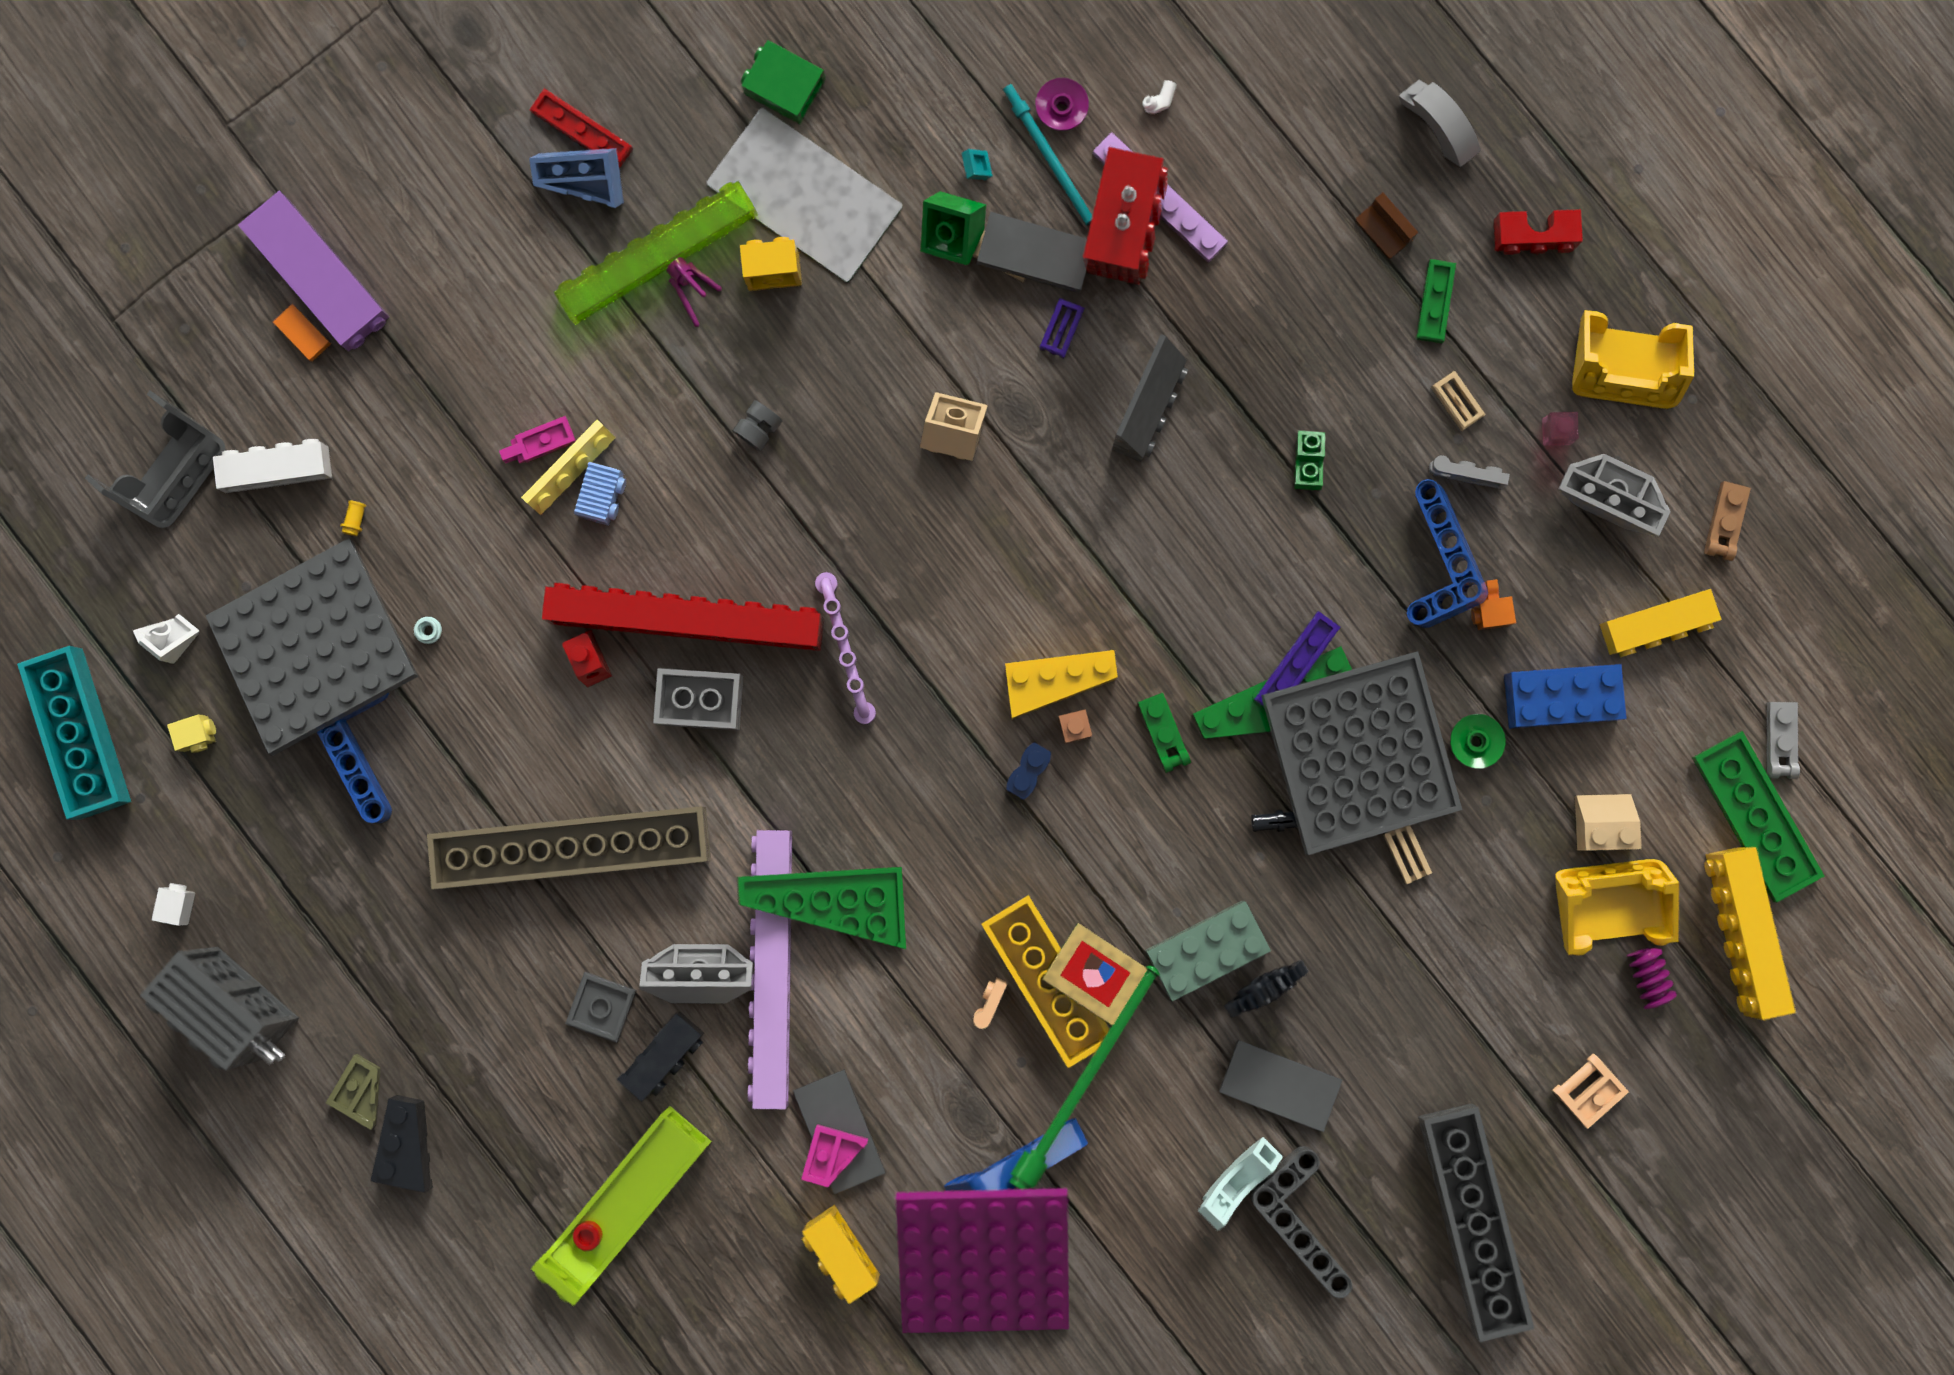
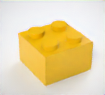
M777 237L773 239V242L763 243L762 240H750L746 242V245H740L742 273L749 291L802 285L799 253L794 239Z

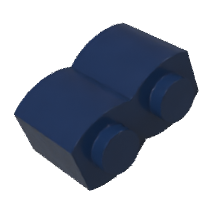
M1035 742L1029 745L1022 755L1020 767L1015 769L1010 775L1006 791L1021 800L1029 797L1036 786L1037 776L1044 772L1050 762L1051 752Z

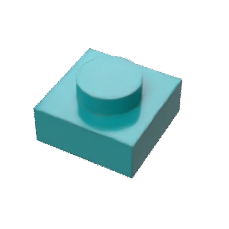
M967 149L961 153L967 179L987 180L993 177L987 151Z

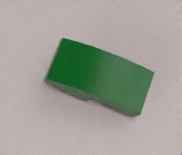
M1298 431L1294 489L1322 490L1325 432Z

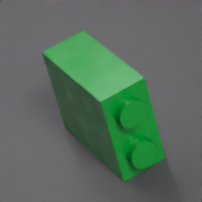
M767 40L764 47L760 46L754 56L755 63L751 70L747 69L742 76L741 86L744 95L800 125L826 80L824 70Z

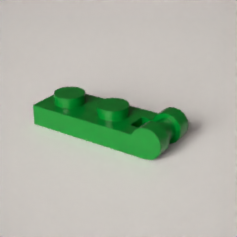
M1164 693L1138 702L1140 712L1165 773L1173 771V767L1178 765L1186 766L1191 764L1189 754L1184 746ZM1175 747L1178 754L1168 757L1166 750Z

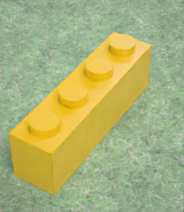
M1708 589L1599 625L1609 654L1619 653L1621 658L1636 653L1635 647L1645 645V648L1649 649L1662 645L1661 639L1669 636L1672 641L1687 637V631L1694 628L1697 629L1698 633L1713 629V622L1722 619L1712 590Z

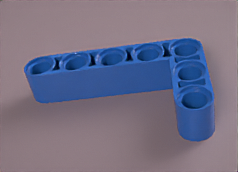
M1426 479L1417 485L1415 491L1416 498L1453 584L1418 599L1409 605L1407 609L1408 619L1421 628L1432 627L1482 604L1488 595L1485 582L1445 490L1435 481ZM1430 488H1436V495L1432 499L1426 500V492ZM1441 512H1446V520L1441 524H1436L1437 515ZM1456 536V545L1448 549L1446 541L1448 538ZM1466 560L1468 564L1467 569L1463 573H1457L1458 563ZM1477 585V595L1468 598L1467 590L1469 587ZM1451 596L1453 603L1450 608L1444 610L1442 608V601L1446 597ZM1426 608L1428 611L1427 617L1422 621H1418V611Z
M389 693L317 732L357 810L368 823L386 822L391 816L392 809L347 720L384 701ZM341 732L343 742L336 746L333 741L336 733ZM350 756H353L356 760V765L352 770H349L346 766V761ZM362 780H366L368 783V790L364 794H361L358 789L359 783ZM375 804H378L381 808V813L377 818H374L371 814V808Z
M1076 1118L1066 1121L1045 1155L1046 1160L1044 1163L1048 1165V1168L1088 1144ZM1044 1134L980 1172L965 1174L951 1180L944 1185L945 1190L1015 1189L1016 1187L1009 1182L1012 1177L1011 1171L1024 1151L1030 1153L1032 1149L1035 1150Z

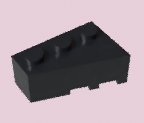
M681 1012L676 1013L654 1037L648 1047L635 1058L634 1063L624 1074L622 1073L616 1080L641 1102L651 1096V1094L656 1097L667 1085L664 1079L670 1073L676 1075L685 1064L682 1061L684 1056L688 1052L693 1055L703 1044L700 1038L704 1035V1032Z

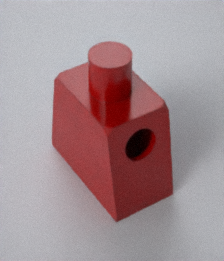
M592 630L562 643L576 677L586 687L612 677Z

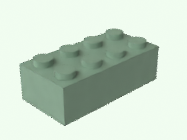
M1240 901L1145 950L1153 967L1159 971V979L1171 1001L1271 951L1246 901Z

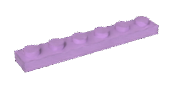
M1111 132L1093 151V155L1105 164L1108 147L1127 151L1131 150ZM1167 186L1165 199H1161L1162 211L1160 218L1209 263L1228 241L1170 186Z

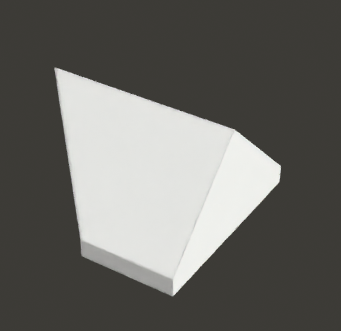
M179 614L174 619L133 630L138 643L158 660L173 664L199 634V630Z

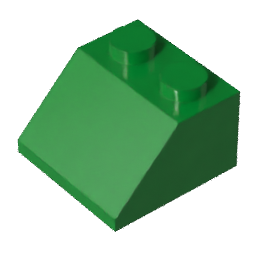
M941 191L924 200L920 252L968 265L985 229L986 204Z

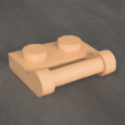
M996 977L994 983L988 982L982 997L986 999L983 1008L977 1009L974 1014V1024L978 1028H986L990 1024L1007 986L1006 981Z
M1595 1054L1587 1058L1588 1062L1561 1086L1557 1085L1552 1090L1587 1129L1629 1093ZM1597 1070L1601 1076L1573 1100L1569 1094Z

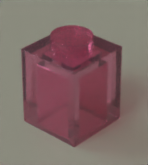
M1550 412L1542 419L1543 445H1571L1579 439L1578 412Z

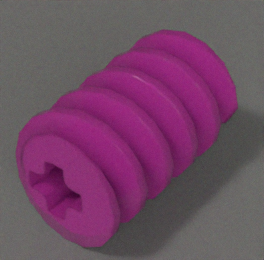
M1646 948L1626 955V957H1635L1636 959L1629 966L1639 968V971L1633 974V978H1642L1643 980L1636 987L1646 989V992L1640 996V999L1650 1000L1643 1007L1644 1009H1652L1668 1004L1677 996L1676 991L1668 990L1673 986V981L1664 980L1669 976V970L1660 969L1666 964L1665 959L1657 958L1663 953L1661 948Z

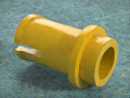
M356 501L348 502L344 523L340 525L342 533L358 536L359 532H362L360 526L366 508L365 504Z

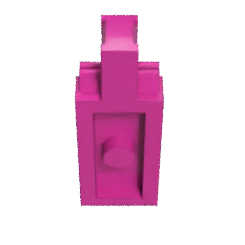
M563 416L515 435V438L510 440L512 446L499 450L505 463L518 459L521 464L572 445L576 442L567 417Z

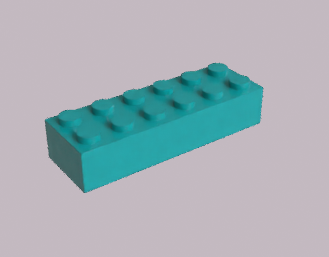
M67 646L18 663L19 672L66 819L81 820L132 802L83 649Z

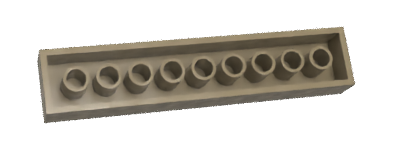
M703 806L427 834L431 889L711 861L706 807Z

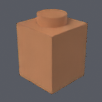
M1086 709L1058 717L1064 744L1092 737Z

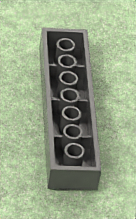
M1470 1103L1418 1116L1473 1336L1479 1342L1535 1329L1479 1108Z

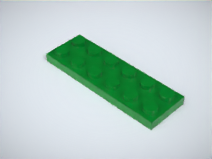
M1743 731L1737 732L1692 757L1741 846L1756 847L1765 887L1773 902L1777 903L1825 877Z

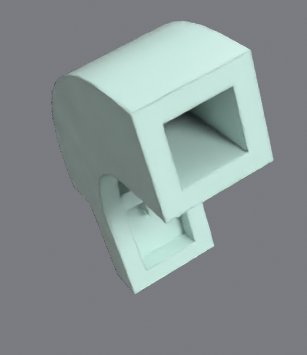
M1262 1137L1241 1154L1216 1180L1202 1198L1204 1202L1198 1211L1217 1230H1220L1226 1225L1243 1198L1257 1184L1274 1172L1283 1156Z

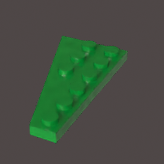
M902 867L737 877L738 905L906 949Z

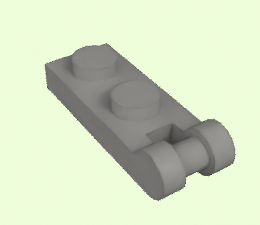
M1444 455L1438 456L1429 465V471L1434 476L1503 489L1508 485L1510 475L1502 473V469L1498 467L1488 466L1486 469L1476 468L1475 463L1460 461L1459 464L1451 463Z
M1767 702V775L1771 779H1778L1780 776H1787L1788 779L1799 778L1798 702ZM1779 757H1786V765L1779 764Z

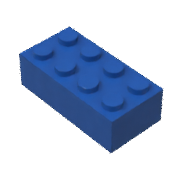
M1621 664L1520 671L1504 675L1509 729L1627 719Z

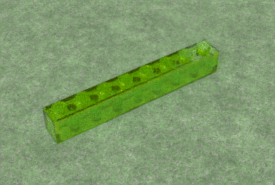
M729 182L723 185L717 194L712 197H703L696 203L697 206L689 211L682 210L673 217L674 220L665 225L659 224L651 229L649 235L642 239L640 237L633 239L624 250L619 253L615 251L608 254L604 258V262L597 266L591 265L585 268L581 275L574 280L568 279L559 284L554 294L574 325L580 323L665 272L670 263L679 257H683V259L688 258L758 216L753 203L740 182Z

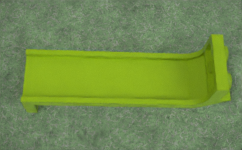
M669 1106L652 1124L557 1241L534 1264L531 1270L535 1272L537 1279L544 1284L550 1285L557 1292L561 1300L569 1302L574 1306L712 1141ZM584 1221L597 1223L603 1234L600 1244L591 1251L579 1249L573 1241L574 1230Z

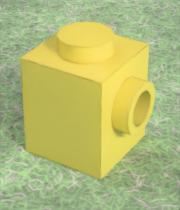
M198 714L167 725L175 751L186 752L191 750V753H196L208 749L207 744L216 742L214 737L216 728L208 716Z

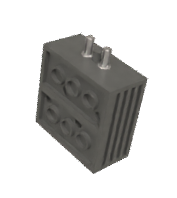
M219 947L178 951L140 995L146 1000L145 1005L151 1011L157 1014L161 1013L167 1019L166 1023L171 1029L186 1035L189 1038L188 1043L198 1051L203 1050L210 1057V1063L220 1070H229L261 1060L266 1061L268 1064H272L275 1060L280 1062L285 1057V1054L275 1045L299 1019L297 1015Z

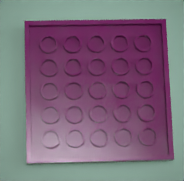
M1067 1188L896 1192L902 1333L1069 1329Z

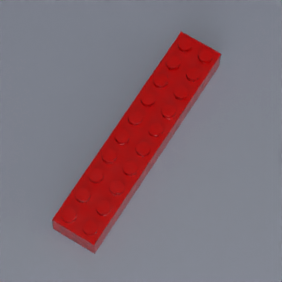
M554 583V587L545 586L542 620L552 625L821 651L824 618L816 611V608L800 607L799 611H792L789 606L772 604L771 609L764 608V606H761L762 603L746 601L745 606H740L734 603V600L718 599L717 603H710L707 598L690 596L689 601L683 600V598H680V595L664 593L663 598H658L652 595V592L636 591V595H630L625 590L609 588L607 593L598 590V587L582 585L581 590H576V588L570 587V584Z

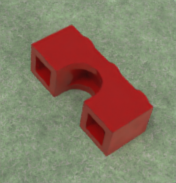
M1581 209L1554 210L1547 218L1548 228L1545 232H1537L1529 226L1527 211L1500 212L1494 219L1495 251H1504L1506 255L1518 254L1520 250H1531L1532 254L1545 253L1549 249H1558L1559 253L1572 252L1583 242Z

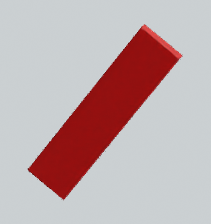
M545 88L529 109L532 114L587 150L616 148L619 169L633 150L630 144Z

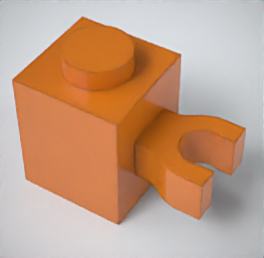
M1498 580L1485 581L1488 595L1482 604L1471 609L1473 624H1477L1478 630L1507 627L1516 624L1512 596L1499 598Z

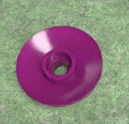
M1055 78L1040 88L1036 96L1035 107L1037 115L1043 124L1057 131H1067L1083 122L1088 113L1089 99L1085 89L1078 82L1069 78ZM1059 104L1066 105L1067 109L1065 111H1059L1057 109V106Z

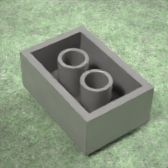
M657 668L653 723L664 726L740 730L743 676L736 673Z

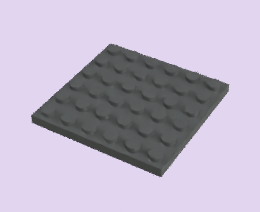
M350 538L206 615L268 754L272 756L418 677L362 558Z
M1418 651L1261 695L1305 855L1314 854L1462 810Z

